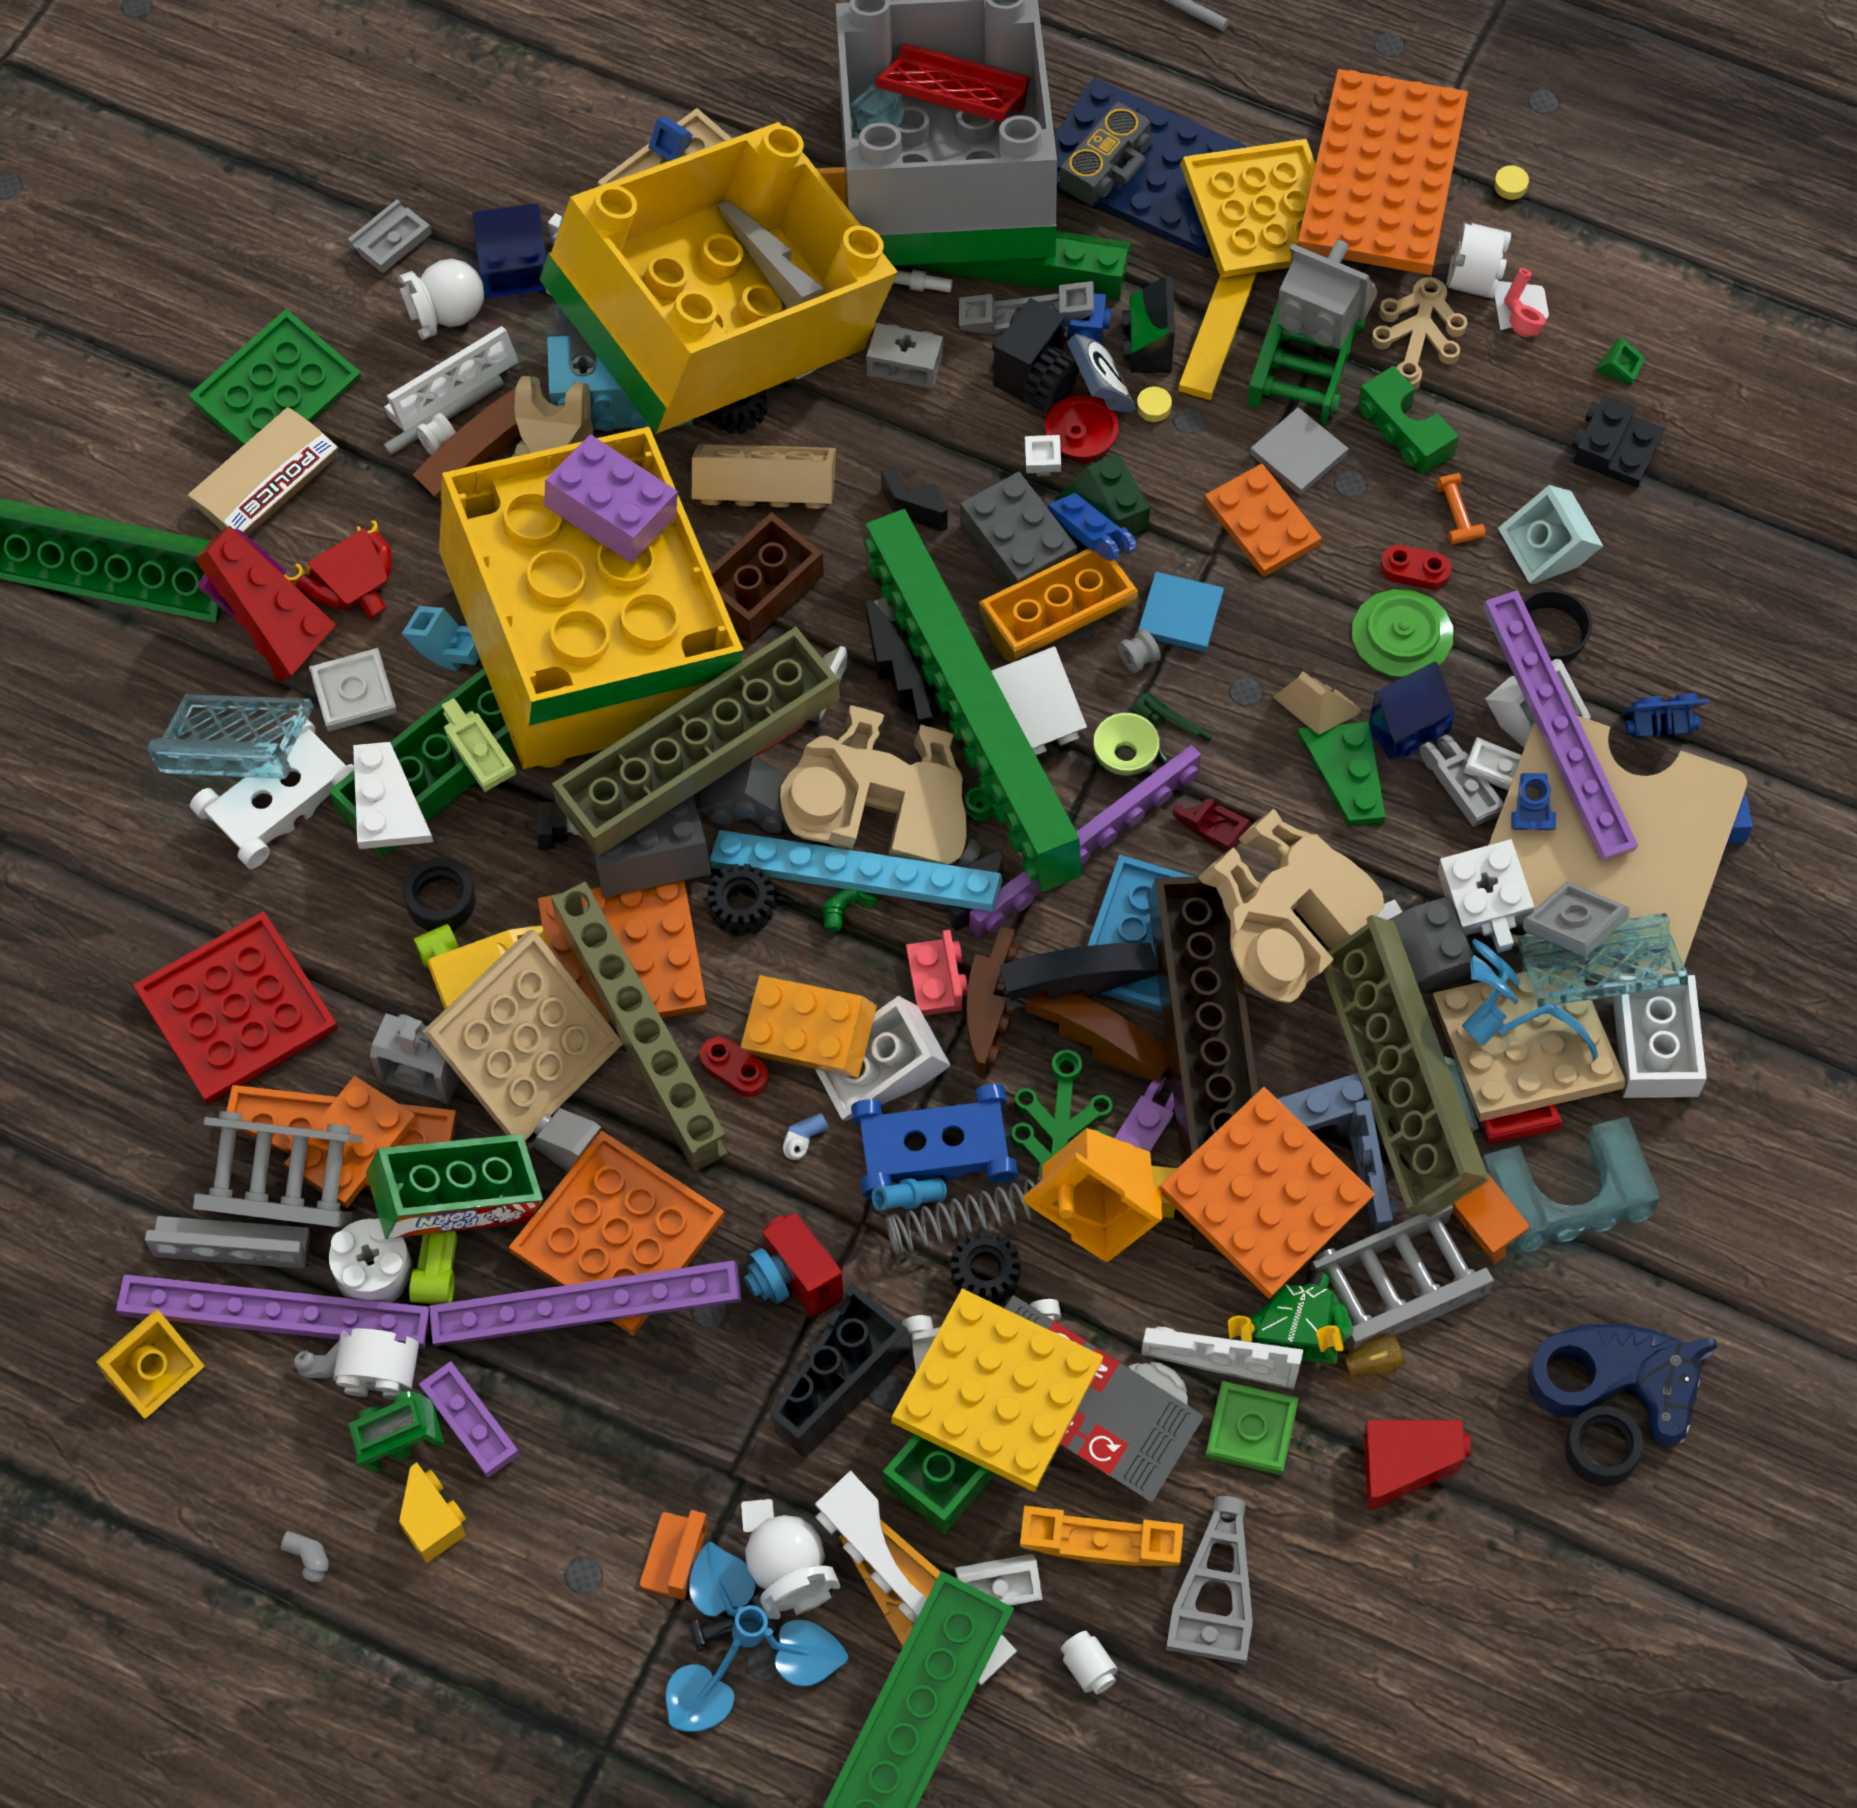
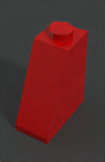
M796 1212L788 1217L779 1216L770 1221L766 1229L762 1231L764 1247L771 1257L776 1254L783 1262L791 1279V1282L788 1284L810 1319L843 1301V1278L840 1268Z
M1367 1420L1363 1432L1367 1509H1376L1460 1471L1465 1457H1470L1471 1453L1469 1433H1463L1462 1420Z

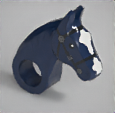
M1581 1325L1554 1334L1541 1343L1528 1369V1389L1540 1408L1556 1417L1577 1418L1580 1413L1587 1409L1599 1406L1613 1396L1630 1390L1648 1414L1651 1440L1667 1448L1676 1447L1684 1441L1689 1430L1700 1383L1701 1361L1714 1355L1712 1350L1717 1348L1715 1338L1685 1343L1655 1330L1631 1325ZM1568 1358L1575 1360L1587 1370L1591 1381L1590 1386L1579 1392L1563 1391L1556 1387L1548 1377L1547 1365L1555 1359Z

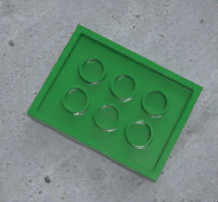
M285 309L188 396L191 404L242 447L287 407L297 412L310 423H313L361 379V372L288 309Z

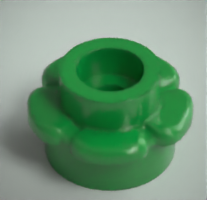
M981 787L970 789L964 796L965 802H963L966 816H971L974 821L981 822L986 821L990 815H994L992 804L995 802L991 795L985 796ZM982 803L983 807L979 808L976 805Z

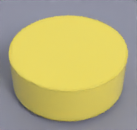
M1517 166L1501 168L1495 177L1494 188L1496 193L1509 200L1521 198L1525 195L1528 188V174Z
M1148 387L1142 390L1137 398L1138 414L1149 422H1159L1166 419L1171 412L1172 399L1170 394L1160 387Z

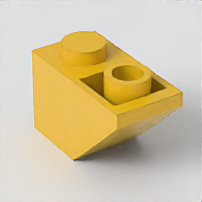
M415 1463L410 1467L399 1522L405 1535L427 1564L466 1536L461 1524L466 1518L454 1500L446 1503L439 1492L444 1488L433 1471L430 1469L424 1473L418 1463Z

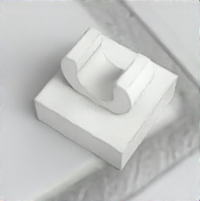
M1060 435L1025 436L1026 473H1036L1037 477H1050V472H1061Z

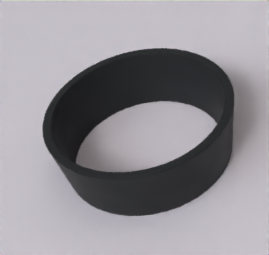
M1542 589L1527 595L1523 602L1528 613L1540 608H1555L1566 612L1577 622L1581 630V644L1567 652L1548 653L1551 661L1559 659L1563 664L1572 661L1582 651L1592 632V618L1586 605L1573 594L1559 589Z

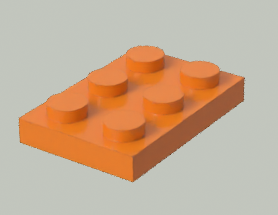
M1262 463L1204 496L1206 506L1263 578L1321 546L1322 537Z
M356 1076L350 1080L312 1128L313 1130L326 1131L327 1124L351 1126L350 1134L363 1135L362 1143H344L337 1203H341L345 1208L349 1207L368 1183L366 1171L377 1149L396 1147L417 1121L414 1113ZM309 1137L303 1180L323 1192L329 1140ZM290 1156L284 1163L287 1170H289Z

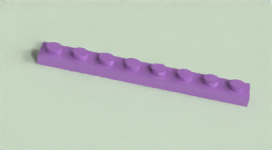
M1516 590L1486 600L1482 608L1601 862L1635 851L1638 847L1635 837L1519 591Z
M1190 745L1076 831L1080 840L1081 866L1086 863L1090 854L1096 849L1109 846L1125 827H1133L1138 824L1146 811L1154 805L1157 807L1163 805L1171 797L1175 789L1182 784L1187 786L1197 778L1200 772L1201 753L1193 745ZM1023 871L1000 889L994 912L973 909L970 912V930L980 938L988 931L990 933L997 931L1005 923L1006 918L1016 910L1020 912L1026 909L1033 902L1034 896L1041 892L1035 880L1029 882Z
M733 1260L430 1305L432 1342L435 1346L734 1303L741 1301L737 1263Z
M125 1274L116 1308L117 1314L123 1317L145 1319L158 1309L169 1322L340 1340L341 1331L343 1330L350 1336L352 1329L357 1328L382 1330L396 1333L395 1340L404 1344L406 1343V1337L413 1338L419 1342V1348L425 1349L430 1323V1307Z

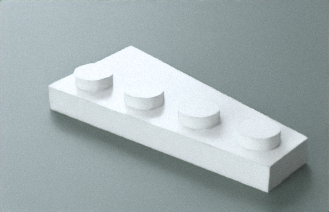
M1156 1327L1155 1329L1146 1328L1141 1355L1294 1390L1303 1349L1181 1333L1167 1327Z

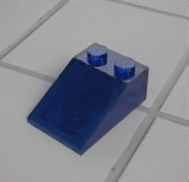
M539 203L472 212L484 298L546 289L539 280L547 259Z

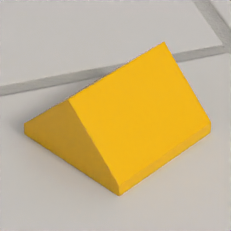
M158 1309L153 1311L96 1361L107 1381L144 1419L205 1367Z

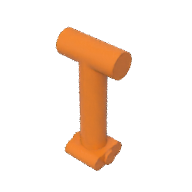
M1460 473L1438 477V481H1436L1438 493L1445 492L1457 526V530L1448 531V539L1451 545L1486 537V530L1483 524L1471 526L1458 489L1459 485L1462 484Z

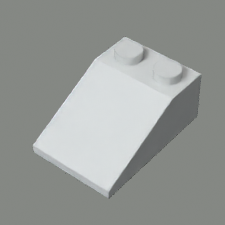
M897 996L875 1013L859 1078L815 1070L841 1119L847 1121L852 1119L851 1105L855 1102L873 1099L880 1101L881 1105L922 1087L951 1065L919 1007Z

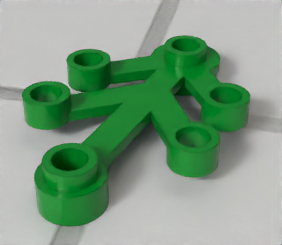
M1061 1050L1055 1054L1052 1060V1074L1058 1080L1055 1119L1037 1100V1094L1032 1089L1022 1088L1015 1094L1014 1104L1017 1111L1029 1114L1052 1139V1152L1050 1153L1034 1137V1130L1028 1123H1018L1011 1131L1012 1143L1018 1148H1025L1040 1165L1038 1169V1176L1040 1177L1042 1176L1043 1164L1067 1145L1068 1141L1094 1121L1106 1120L1112 1114V1100L1106 1095H1096L1092 1098L1088 1107L1070 1120L1073 1081L1080 1077L1082 1071L1081 1057L1072 1050ZM1070 1066L1073 1072L1065 1074L1060 1071V1068ZM1022 1097H1029L1033 1102L1029 1105H1023L1019 1100ZM1103 1103L1108 1109L1104 1112H1099L1094 1106ZM1096 1129V1131L1109 1136L1104 1130ZM1020 1131H1025L1029 1134V1138L1020 1140L1016 1137V1134Z

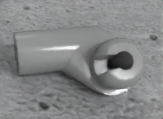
M339 1341L326 1355H313V1353L308 1351L300 1352L294 1360L298 1373L307 1379L332 1377L335 1370Z

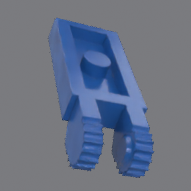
M1074 493L1048 504L1049 511L1064 530L1091 551L1097 552L1103 558L1105 557V560L1112 561L1117 559L1120 554L1119 550H1122L1125 554L1135 550L1136 542L1131 532L1129 533L1124 527H1118L1078 494Z

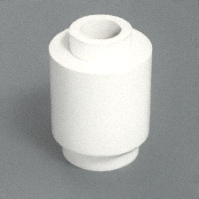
M1082 1631L1062 1645L1060 1650L1064 1654L1063 1661L1085 1693L1094 1691L1096 1694H1100L1115 1683L1114 1675L1118 1668L1095 1636L1091 1637L1087 1631Z

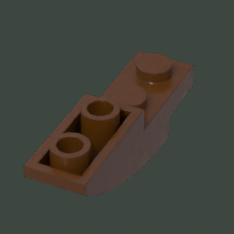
M1003 926L1000 927L990 958L975 954L967 990L966 1027L968 1046L976 1075L982 1079H985L988 1067H996L1001 1046L996 1044L1000 1034H1007L1012 1014L1007 1012V998H1004L1006 987L1000 965L1017 960L1020 945L1014 944L1015 930Z

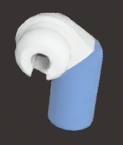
M822 1113L789 1126L783 1143V1151L787 1158L790 1160H800L807 1153L810 1138L828 1130Z

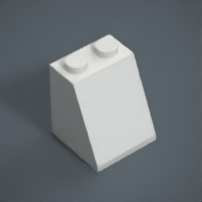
M1055 646L991 671L1035 755L1046 752L1045 744L1055 740L1058 741L1059 746L1079 739L1077 732L1087 726Z

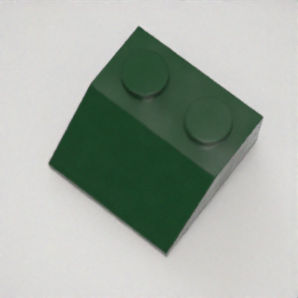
M1119 454L1087 466L1055 497V501L1076 493L1118 527L1126 528L1133 536L1148 530L1150 506ZM1077 540L1083 551L1088 549L1085 545H1083L1080 541Z

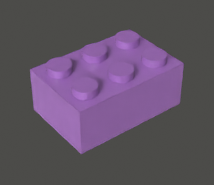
M590 434L545 480L544 506L632 563L676 517L678 491Z

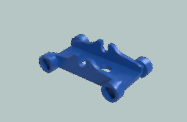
M988 1084L975 1090L976 1103L883 1115L880 1101L865 1099L852 1104V1121L854 1124L861 1126L867 1176L861 1179L863 1197L872 1199V1191L875 1187L892 1185V1182H900L910 1178L922 1181L929 1180L934 1176L943 1175L946 1181H950L970 1173L987 1171L988 1180L992 1183H1006L1015 1180L1018 1177L1017 1163L1014 1158L1008 1157L1001 1107L1007 1103L1004 1086L1001 1084ZM951 1128L960 1130L964 1135L963 1142L958 1146L946 1145L942 1140V1135L946 1130ZM909 1134H921L926 1139L925 1147L919 1151L909 1150L904 1144V1140Z

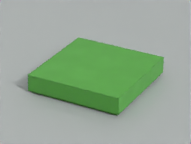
M1222 1380L1205 1458L1283 1475L1299 1398Z

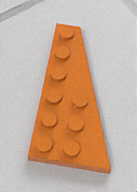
M232 1085L226 1112L243 1113L242 1121L312 1129L337 1097ZM400 1104L414 1113L417 1121L397 1146L453 1141L458 1117L456 1110ZM237 1129L253 1138L257 1137V1131ZM273 1133L271 1146L291 1154L293 1135ZM368 1181L364 1188L371 1191Z

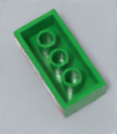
M523 1134L378 1148L366 1171L385 1239L524 1224L531 1220L543 1201Z

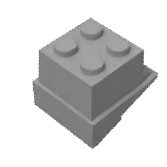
M1337 240L1327 258L1292 244L1290 247V268L1279 289L1278 324L1291 333H1302L1313 338L1320 345L1333 346L1341 349L1357 320L1364 321L1378 293L1376 285L1370 281L1369 275L1340 263L1349 247L1346 242Z

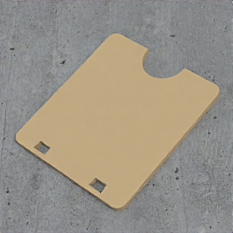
M1577 716L1638 844V847L1633 852L1601 862L1536 721H1534L1489 845L1512 839L1534 904V910L1568 881L1629 907V918L1586 957L1529 932L1525 933V938L1511 934L1514 942L1513 945L1563 963L1575 961L1578 968L1617 982L1620 976L1632 975L1612 969L1616 959L1637 966L1635 976H1680L1747 787L1745 775L1737 769L1684 751H1680L1670 767L1658 774L1640 776L1629 773L1621 768L1611 755L1608 743L1610 726ZM1546 773L1548 775V782L1551 787L1549 796L1551 812H1556L1555 830L1511 829V812H1515L1517 809L1520 774ZM1530 787L1526 790V796L1531 800H1536L1539 798V791L1534 787ZM1486 886L1480 887L1484 888L1487 893L1492 892V889H1487ZM1523 920L1516 922V924L1523 926Z

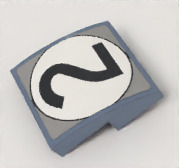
M1074 334L1067 344L1092 397L1103 398L1109 410L1133 413L1137 408L1109 351L1102 344L1089 337Z

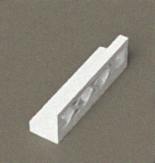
M502 326L387 395L389 404L384 406L388 417L405 432L497 374L517 364L519 361L507 330Z

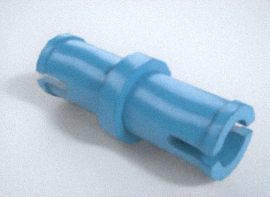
M935 1177L922 1181H916L912 1178L904 1179L896 1185L875 1187L872 1191V1203L877 1210L881 1211L896 1207H903L907 1210L914 1209L922 1203L943 1201L947 1194V1188L942 1178Z

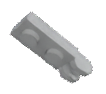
M1443 735L1439 737L1437 741L1439 750L1431 742L1420 746L1421 758L1428 769L1433 770V773L1473 827L1500 816L1504 805L1503 801L1486 779L1477 775L1471 776L1463 773L1469 755L1466 751L1463 752L1451 736Z

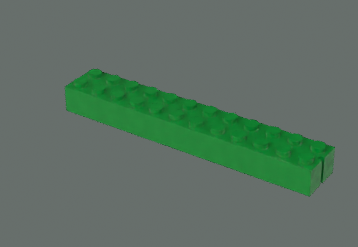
M905 508L865 523L867 538L863 539V544L870 558L866 560L868 571L873 580L879 579L882 585L879 587L886 606H893L895 610L893 616L897 628L901 633L906 631L909 637L907 644L914 659L920 658L923 664L921 671L928 686L934 685L937 691L935 698L942 713L948 712L951 718L949 725L956 741L962 739L965 745L963 751L968 765L971 769L977 768L980 774L978 782L985 796L991 795L995 802L992 804V808L1000 825L1005 823L1010 832H1007V837L1014 853L1020 852L1023 856L1022 867L1029 882L1035 880L1042 893L1082 877L1079 836Z

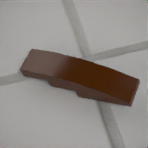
M1044 990L1029 995L1026 1000L1025 1012L1058 1023V1035L1091 1046L1092 1058L1159 1083L1170 1069L1167 1047L1113 1010L1074 991L1049 999L1047 991Z

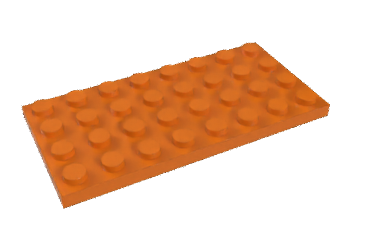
M1338 69L1297 246L1328 257L1336 241L1342 240L1349 246L1342 258L1343 260L1432 275L1468 91L1452 87L1429 85L1422 82L1400 80L1388 76L1360 73L1355 70Z

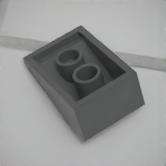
M1448 896L1414 906L1388 919L1395 922L1421 994L1471 978L1470 959L1474 955Z

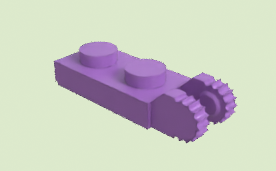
M1166 1077L1160 1083L1154 1080L1151 1082L1145 1095H1141L1115 1136L1117 1140L1149 1151L1150 1156L1174 1119L1173 1091L1165 1108L1154 1102L1165 1086Z

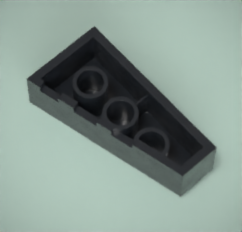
M853 1283L850 1284L845 1292V1299L838 1310H834L827 1321L828 1326L817 1343L814 1342L809 1350L808 1358L800 1372L795 1373L770 1414L775 1433L803 1458L912 1350L908 1329Z

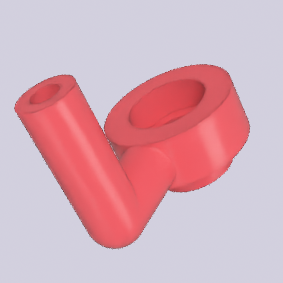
M1520 268L1504 298V303L1512 312L1509 322L1513 326V331L1523 337L1537 336L1540 334L1546 319L1538 310L1523 305L1519 300L1532 275L1530 271Z

